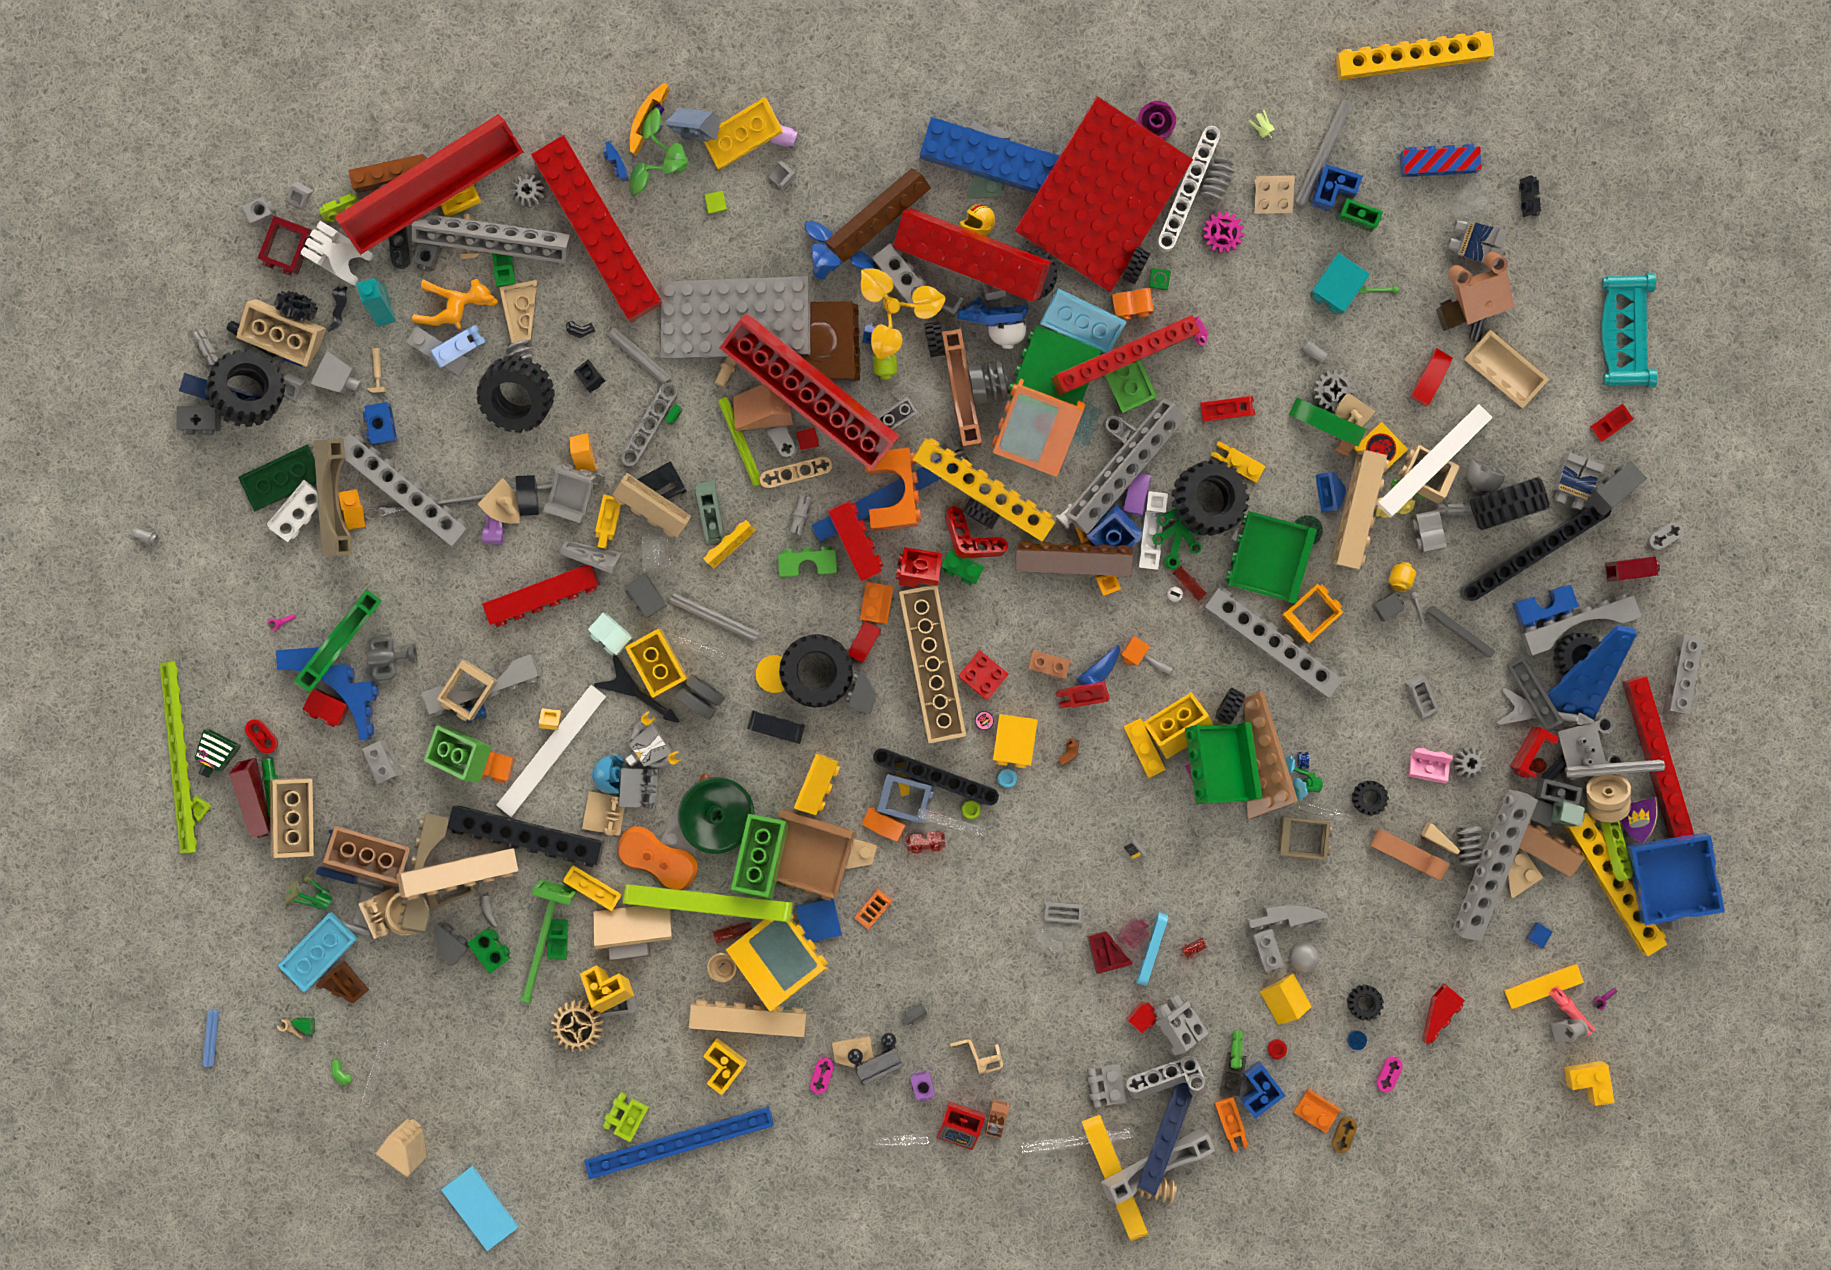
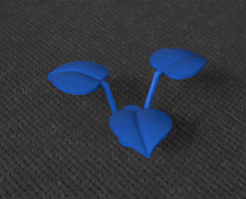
M806 221V233L815 241L823 242V245L815 243L812 246L811 254L814 264L812 272L817 278L825 279L830 271H834L844 262L839 260L838 256L827 248L825 241L833 235L832 232L820 223ZM858 250L849 258L851 263L861 270L877 269L872 258L862 250Z

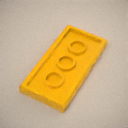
M764 97L722 122L719 126L717 140L709 139V142H704L717 169L721 170L784 131L767 98Z

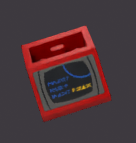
M948 1101L936 1138L973 1150L985 1120V1113Z

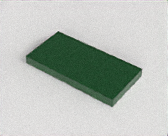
M309 445L296 449L238 477L254 512L292 495L303 480L310 485L317 483L315 458Z

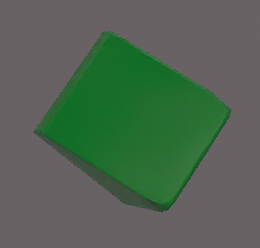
M297 1017L291 1021L293 1026L308 1035L315 1033L314 1018Z

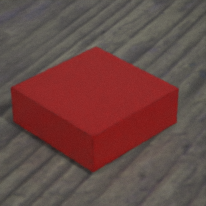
M815 427L796 432L801 451L819 447Z

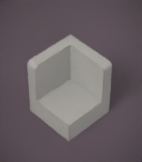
M780 160L778 162L779 166L769 176V179L784 191L796 178V175L792 169Z

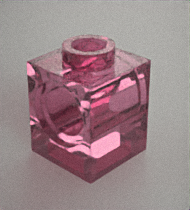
M1134 917L1118 934L1134 949L1149 934L1147 930L1149 926L1141 918L1137 920ZM1133 927L1140 928L1138 936L1130 935Z

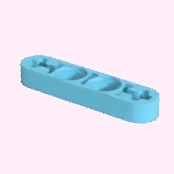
M1161 912L1157 914L1151 933L1152 939L1151 942H1148L1145 952L1147 953L1146 958L1142 961L1136 980L1137 984L1146 986L1149 981L1168 921L1167 914Z

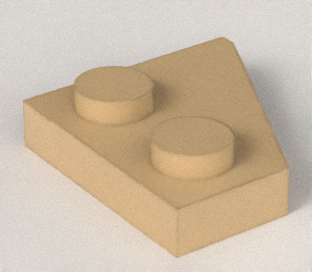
M1520 847L1507 876L1511 898L1516 897L1543 878L1526 851Z
M870 1036L832 1042L836 1063L854 1068L855 1065L848 1060V1053L852 1049H859L863 1053L862 1062L873 1058Z

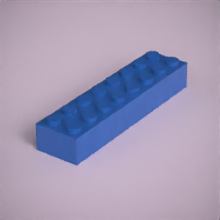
M931 117L919 159L1037 194L1058 160L1059 155Z

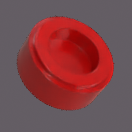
M1274 1039L1268 1044L1267 1051L1272 1058L1281 1059L1287 1053V1046L1282 1040Z

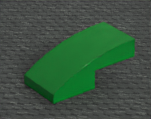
M492 253L496 287L516 284L513 256Z
M552 919L547 935V959L567 960L568 920Z

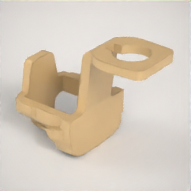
M969 1039L949 1044L950 1047L969 1043L976 1060L979 1075L993 1072L1003 1067L1002 1055L998 1044L995 1045L997 1055L978 1059L973 1043ZM999 1061L1000 1067L986 1070L987 1064Z

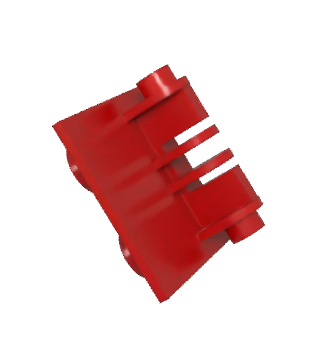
M979 650L958 677L988 701L1009 674Z

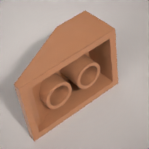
M764 384L733 396L736 431L793 425L792 407Z

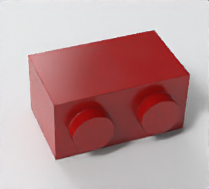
M314 688L310 692L302 710L307 712V716L314 719L319 717L325 720L324 723L326 725L335 727V725H342L349 707L345 701Z

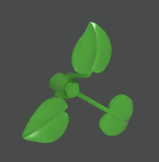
M656 107L644 119L641 134L644 139L651 137L655 143L667 151V155L664 158L663 166L645 167L644 163H639L633 169L629 180L632 197L641 193L647 186L649 170H663L665 174L683 173L689 163L680 143H674L670 148H667L656 139L655 134L659 132L661 126L660 112Z

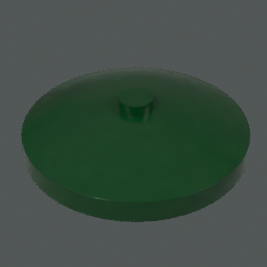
M725 777L703 779L690 787L680 802L678 809L680 831L694 848L709 854L729 852L741 845L748 814L755 815L754 804L748 792L731 779Z

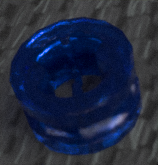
M1298 752L1297 767L1299 769L1302 767L1308 769L1310 762L1309 752H1305V754Z

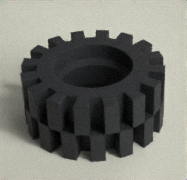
M1137 246L1121 278L1136 284L1151 253Z
M940 321L924 323L930 358L946 355Z
M971 498L962 511L967 516L990 529L993 528L1000 516Z
M1231 687L1223 698L1215 718L1230 725L1237 716L1246 695Z
M1366 780L1362 783L1360 782L1354 788L1352 803H1354V807L1359 812L1365 815H1378L1388 805V792L1380 783ZM1369 790L1374 791L1377 795V801L1373 805H1367L1363 801L1364 793Z
M1363 984V986L1358 985L1357 988H1353L1352 992L1348 994V1009L1356 1018L1362 1021H1371L1372 1018L1376 1019L1377 1015L1380 1016V1011L1384 1008L1382 1005L1384 1000L1377 989ZM1364 995L1370 996L1372 999V1006L1367 1010L1360 1009L1358 1005L1360 997Z

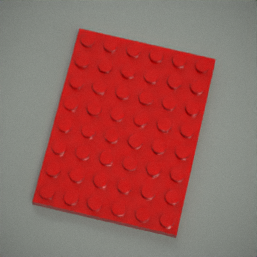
M1096 96L1014 231L1111 292L1128 266L1137 246L1141 245L1193 159Z

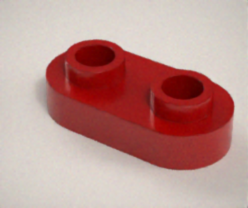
M253 719L247 722L245 733L261 752L272 753L278 748V739L263 721ZM255 725L259 727V731L257 733L253 730V727ZM267 740H270L272 743L270 747L266 746Z

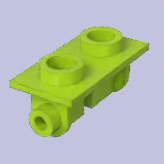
M349 193L339 198L340 204H337L336 200L322 204L323 207H320L321 216L327 223L337 221L334 216L358 202L356 193Z

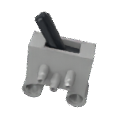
M1608 716L1595 717L1593 723L1574 725L1553 731L1554 735L1559 737L1556 744L1560 757L1541 777L1553 781L1563 770L1565 774L1566 767L1610 764L1612 757L1616 758V763H1625L1623 756L1620 754L1608 753L1604 756L1598 733L1612 732L1615 726L1613 719ZM1604 719L1606 721V727L1602 730L1600 728V722ZM1566 777L1567 780H1574V779L1582 778V777H1570V778H1569V777Z

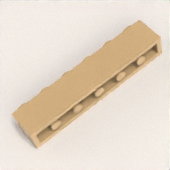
M514 848L396 875L401 897H407L408 900L419 898V894L426 893L427 896L438 894V890L443 888L446 891L455 890L457 885L464 884V887L476 885L478 880H483V883L495 880L494 877L501 875V878L513 876L512 872L518 871Z
M696 1000V1003L691 1004L689 1028L805 1037L807 1011H803L801 1007H792L791 1010H784L783 1006H779L780 1009L774 1013L770 1012L762 1004H753V1007H745V1003H734V1006L726 1005L724 1001H715V1004H707V1000Z

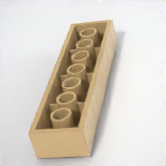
M931 585L900 591L901 605L928 743L965 737L966 731L938 587Z

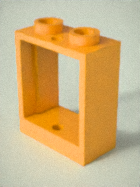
M1314 584L1296 601V604L1293 603L1281 614L1305 643H1310L1344 613L1341 610L1342 605L1336 599L1332 600L1329 597L1328 589L1322 584ZM1316 592L1333 613L1310 633L1292 612Z

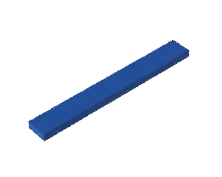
M952 463L947 466L949 472H955ZM921 467L916 470L918 483H915L916 490H921L942 478L927 468ZM903 478L855 502L859 514H857L858 520H864L869 517L870 509L887 508L900 501L905 493ZM830 516L811 525L820 542L838 533Z

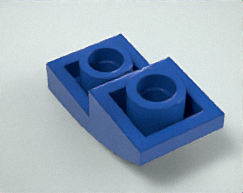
M609 141L605 142L606 148H603L605 160H608L610 164L617 163L614 166L616 177H619L622 182L629 181L626 167L617 150Z

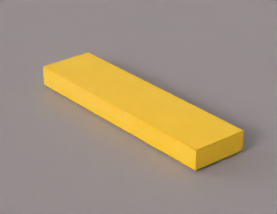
M1573 964L1506 989L1504 993L1510 1008L1514 1009L1549 996V991H1552L1551 989L1559 986L1561 990H1565L1584 983L1578 965Z

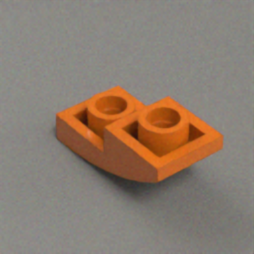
M874 807L868 808L862 822L863 826L897 842L900 840L906 827L905 823L891 815L887 816L877 812V809Z

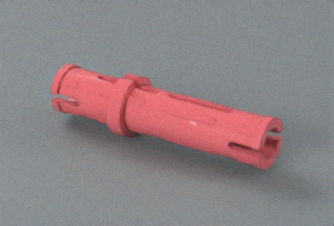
M1559 986L1552 988V991H1549V995L1558 1003L1559 1009L1563 1010L1570 1019H1582L1585 1021L1589 1028L1586 1036L1591 1035L1595 1028L1575 1007L1573 1000L1568 998Z

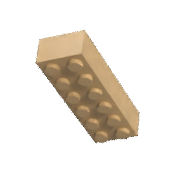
M1366 450L1357 451L1331 560L1332 564L1360 569V566L1364 565L1366 558L1364 549L1368 547L1370 542V536H1368L1369 529L1373 528L1375 522L1373 512L1374 509L1377 510L1378 508L1377 503L1380 500L1377 498L1378 492L1382 490L1384 485L1382 475L1383 471H1387L1389 460H1386L1387 455Z

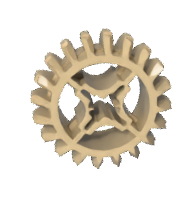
M572 1000L571 1006L568 1002H565L564 1008L560 1006L558 1008L559 1013H554L553 1016L557 1020H552L551 1024L557 1027H553L551 1032H557L553 1038H560L561 1040L558 1042V1045L564 1042L566 1044L564 1046L565 1050L571 1046L572 1052H575L576 1047H578L579 1052H582L584 1047L587 1050L591 1048L590 1043L592 1045L597 1043L595 1038L600 1039L601 1035L598 1032H602L603 1027L598 1025L602 1024L603 1020H597L596 1018L601 1013L594 1014L595 1009L592 1008L590 1010L588 1008L590 1006L589 1002L585 1006H583V1000H579L578 1005H576L575 1000ZM578 1011L586 1014L590 1021L583 1020ZM572 1012L571 1023L562 1025L564 1016ZM576 1022H578V1024L580 1023L581 1025H583L578 1030H576V1028H573V1025ZM592 1026L590 1036L583 1040V1029ZM564 1031L571 1032L576 1040L567 1037Z

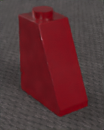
M1656 557L1607 562L1605 563L1607 582L1659 576V561L1656 560Z

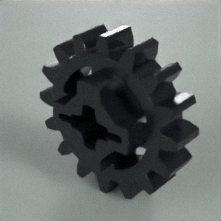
M281 291V294L277 293L274 302L276 309L281 310V314L288 318L292 317L294 320L305 321L306 319L311 321V319L315 318L318 310L316 303L311 302V298L304 294L300 295L297 292L287 291L285 293Z

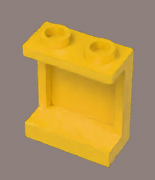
M999 714L992 758L996 760V764L1007 766L1009 762L1015 763V767L1026 768L1027 765L1031 766L1037 719Z

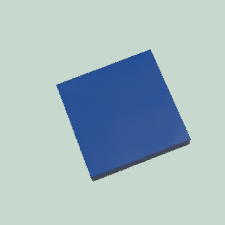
M831 898V901L824 899L796 906L799 922L806 932L804 936L807 940L811 939L812 942L842 936L833 898Z

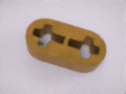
M1346 1116L1340 1119L1332 1139V1147L1338 1153L1347 1152L1351 1146L1357 1130V1124L1353 1118ZM1348 1121H1350L1352 1128H1348L1345 1134V1127L1343 1126V1124H1347ZM1345 1136L1343 1142L1346 1145L1345 1147L1341 1146V1148L1339 1149V1146L1336 1144V1142H1340L1342 1140V1137Z

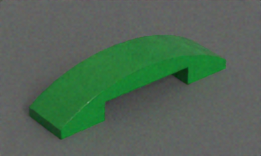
M1298 397L1289 413L1294 418L1358 447L1367 430Z

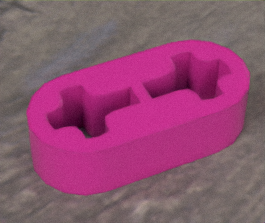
M1390 1056L1384 1061L1376 1080V1085L1381 1091L1390 1092L1394 1088L1403 1067L1400 1059ZM1395 1060L1398 1067L1397 1069L1393 1068L1391 1073H1389L1391 1069L1389 1063H1393ZM1389 1075L1388 1082L1390 1083V1085H1386L1383 1088L1381 1080H1386L1387 1076Z
M827 1057L818 1060L811 1080V1090L816 1094H822L826 1091L833 1071V1062ZM824 1061L828 1062L830 1069H826L825 1074H821L822 1067L819 1065L824 1064ZM819 1077H822V1084L825 1086L820 1087L818 1090L814 1082H818Z

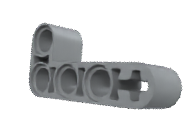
M1191 1056L1134 1075L1126 1083L1129 1095L1135 1099L1184 1082L1187 1083L1189 1091L1193 1096L1200 1097L1206 1092V1083L1199 1063ZM1188 1065L1195 1066L1192 1071L1186 1070ZM1172 1071L1177 1073L1174 1077L1167 1076ZM1152 1078L1159 1079L1155 1084L1149 1082ZM1196 1082L1202 1084V1086L1199 1088L1192 1087V1085Z

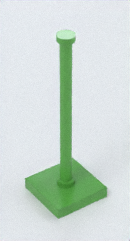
M543 879L534 886L532 895L549 899L525 991L520 998L525 1003L532 1002L531 994L556 902L570 905L577 895V891L573 888Z

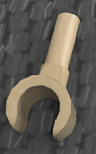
M287 1019L281 1020L286 1024L285 1028L281 1025L277 1026L279 1031H289L300 1039L304 1036L291 1026V1022Z

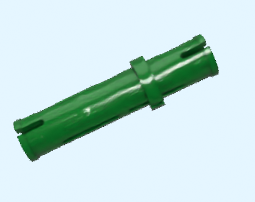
M274 758L261 759L263 768L262 781H264L268 817H270V779H278V776L275 774Z

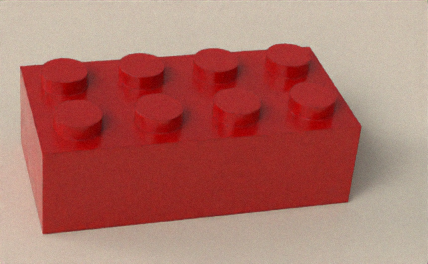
M848 500L828 509L829 515L860 581L882 572L881 567L884 564L879 554L875 556L873 552L875 545L871 537H866L865 532L867 528L863 519L858 520L857 514H859L855 502L851 503Z

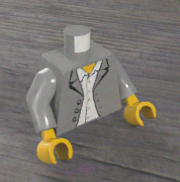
M646 712L635 726L630 737L631 743L629 745L633 752L625 757L629 765L632 767L641 761L644 767L648 765L650 768L656 769L666 768L681 762L682 759L677 760L675 757L676 753L679 752H674L656 725L652 723L655 721V717L650 720L647 716L650 712Z

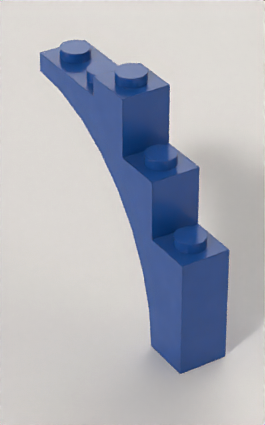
M320 647L276 650L277 670L301 672ZM351 664L331 665L321 680L333 687L347 703L357 724L359 740L372 739L371 735H374V725L370 724V716L373 715L372 705H369V701H376V697L379 696L378 685H375V681L352 683V679L355 678L354 668H351Z

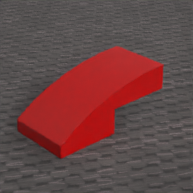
M1622 403L1590 427L1602 442L1634 420V418Z

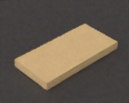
M633 906L613 909L612 912L609 910L594 911L595 949L672 939L671 909Z

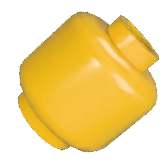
M1401 562L1392 567L1388 582L1392 585V589L1405 592L1413 587L1416 571L1412 568L1411 564Z

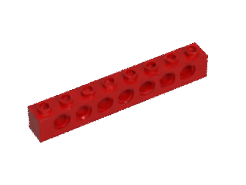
M1193 315L1188 316L1061 372L1051 378L1060 396L1200 333V330Z

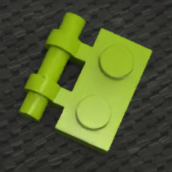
M620 1092L612 1103V1109L606 1114L602 1127L609 1130L612 1124L617 1126L613 1134L631 1142L649 1106L634 1098L627 1104L624 1102L627 1095ZM620 1109L625 1111L621 1120L616 1117Z

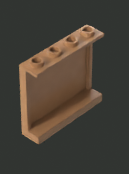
M780 809L778 817H781L780 820L786 821L789 827L776 884L779 881L784 883V887L790 889L798 887L802 889L803 893L813 895L814 892L820 894V898L831 901V898H837L856 831L797 812Z

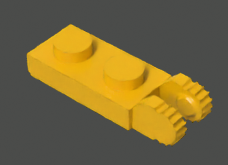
M1218 442L1216 446L1229 454L1226 459L1216 452H1212L1210 456L1220 462L1228 463L1227 467H1235L1237 469L1236 473H1241L1243 477L1257 483L1266 466L1233 447L1230 448Z

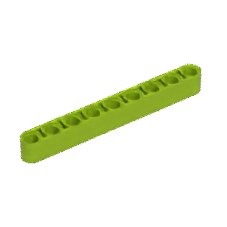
M625 884L623 904L791 922L793 908L792 902Z

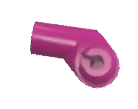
M1196 316L1194 319L1200 333L1194 336V341L1197 345L1203 346L1207 342L1208 331L1200 317Z

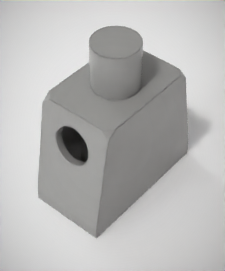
M326 351L311 384L345 395L348 388L358 392L362 382L353 378L356 373L355 369L334 354Z

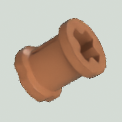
M1341 439L1338 448H1335L1334 451L1350 458L1353 444Z

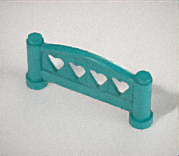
M1645 273V275L1606 276V278H1602V289L1607 291L1601 319L1602 349L1608 368V373L1603 375L1604 385L1646 386V388H1656L1657 370L1648 369L1646 292L1655 291V273ZM1620 294L1633 303L1623 310H1618L1616 308L1618 303L1616 296ZM1620 313L1633 322L1623 329H1618L1616 327L1618 322L1616 315ZM1617 333H1622L1631 338L1633 342L1620 349L1616 346L1618 341L1616 335ZM1618 352H1622L1634 360L1623 368H1619L1617 366L1619 359L1616 355Z

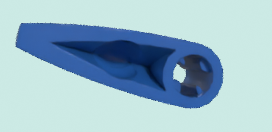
M1116 645L1076 679L1080 685L1103 682L1117 661L1120 647Z

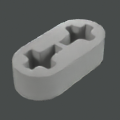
M1677 522L1663 526L1648 537L1649 547L1654 550H1660L1682 536L1683 527ZM1671 526L1673 528L1676 527L1678 529L1676 531L1677 535H1667V533L1671 531ZM1654 537H1664V539L1659 542L1660 546L1658 544H1653V542L1655 541Z

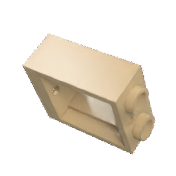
M1418 445L1414 450L1411 449L1406 456L1407 464L1406 466L1403 465L1398 473L1401 476L1398 483L1411 471L1416 458L1422 460L1430 450ZM1448 461L1440 469V471L1444 472V475L1437 490L1424 485L1416 493L1439 504L1446 498L1460 466Z
M461 660L437 700L441 702L440 706L449 711L450 709L456 711V716L464 721L467 719L473 720L498 680L467 660ZM464 671L487 685L470 712L448 698Z

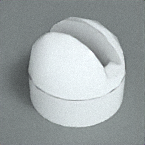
M1171 587L1167 592V597L1172 602L1182 599L1183 592L1179 587ZM1171 591L1180 594V596L1171 595Z

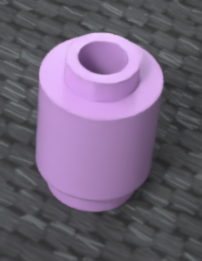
M781 125L784 132L773 138L771 143L788 148L789 146L794 147L798 132L793 131V128Z

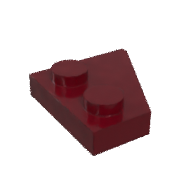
M1103 931L1087 936L1097 974L1133 965L1132 961L1123 953L1119 945L1113 941L1108 932Z

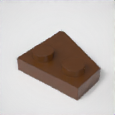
M345 961L339 964L316 985L318 988H325L331 991V994L343 997L351 1003H355L369 991L368 987Z

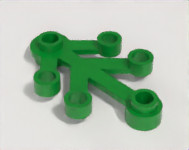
M1176 507L1165 515H1159L1156 519L1159 526H1166L1170 519L1176 517L1174 512H1177ZM1161 517H1164L1166 520L1164 524H1161L1159 521ZM1178 517L1176 524L1161 533L1154 534L1152 537V542L1155 545H1160L1166 538L1174 534L1170 555L1166 556L1163 560V565L1167 570H1175L1179 567L1180 560L1177 556L1182 536L1189 546L1190 553L1197 554L1201 551V545L1195 542L1187 527L1180 523L1182 521L1180 517ZM1156 536L1161 537L1160 543L1155 541ZM1193 545L1198 546V550L1196 552L1192 550ZM1170 559L1175 560L1174 566L1169 564Z

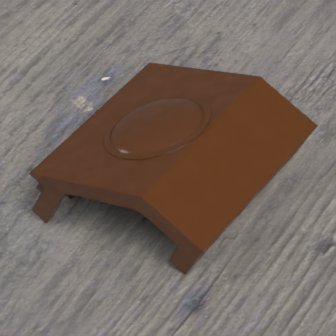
M853 301L810 302V355L800 356L828 379L860 381L858 304H854Z

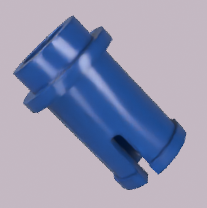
M978 297L967 307L964 306L963 310L983 309L986 305L983 302L977 306L982 301Z

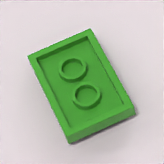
M1140 360L1105 375V379L1122 414L1157 398Z

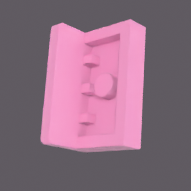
M1425 748L1414 749L1410 755L1408 777L1446 784L1449 777V764L1453 756L1447 755L1445 752L1428 751Z

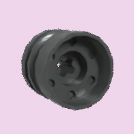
M1000 360L995 361L996 370L992 369L991 362L987 363V372H983L980 364L968 366L975 406L987 404L988 395L990 394L994 402H998L997 393H1000L1002 401L1007 400V378Z

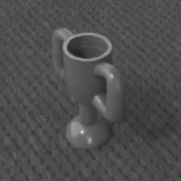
M383 635L371 638L369 641L370 651L367 652V661L369 668L372 669V678L375 681L395 678L396 668L394 663L396 660L408 658L409 661L417 663L418 658L415 644L410 645L407 651L395 652L393 651L394 642L391 636ZM388 643L386 649H376L375 644ZM388 666L391 670L387 673L377 674L379 668Z

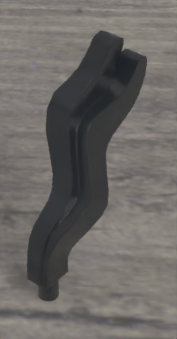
M339 286L333 290L336 307L333 311L334 322L326 329L328 332L335 330L342 323L341 314L347 304L346 286L341 290Z

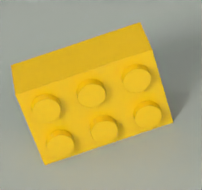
M657 629L625 647L652 698L661 695L688 679L662 629Z

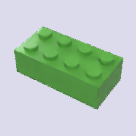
M748 814L731 886L733 892L772 900L789 827L786 821Z

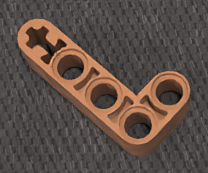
M1379 828L1370 846L1442 881L1450 863Z

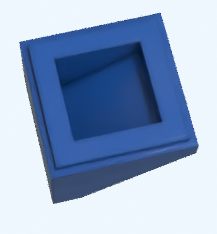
M1535 922L1526 939L1544 948L1553 931Z

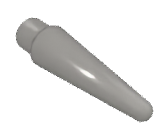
M1147 654L1144 655V658L1158 671L1172 675L1174 668L1151 658Z
M483 895L481 905L484 914L491 925L496 927L497 924L492 915L489 895Z

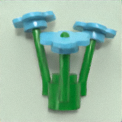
M1291 755L1286 758L1285 761L1289 774L1295 771L1307 776L1303 782L1300 778H1296L1293 783L1299 801L1306 797L1308 792H1320L1322 790L1323 782L1320 777H1316L1315 773L1295 767V760Z

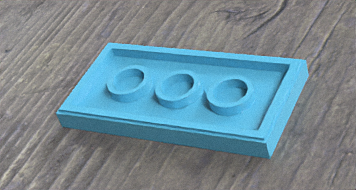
M1057 288L1040 324L1069 338L1101 349V353L1104 354L1112 350L1126 324V320Z
M331 911L277 966L305 993L358 938Z
M473 1166L441 1189L487 1251L519 1227Z

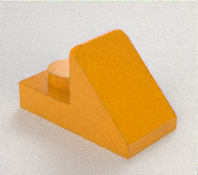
M357 489L338 492L346 528L353 530L365 527L363 507L360 504Z

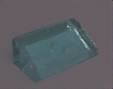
M1089 403L1085 404L1073 440L1088 445L1102 412L1101 409Z

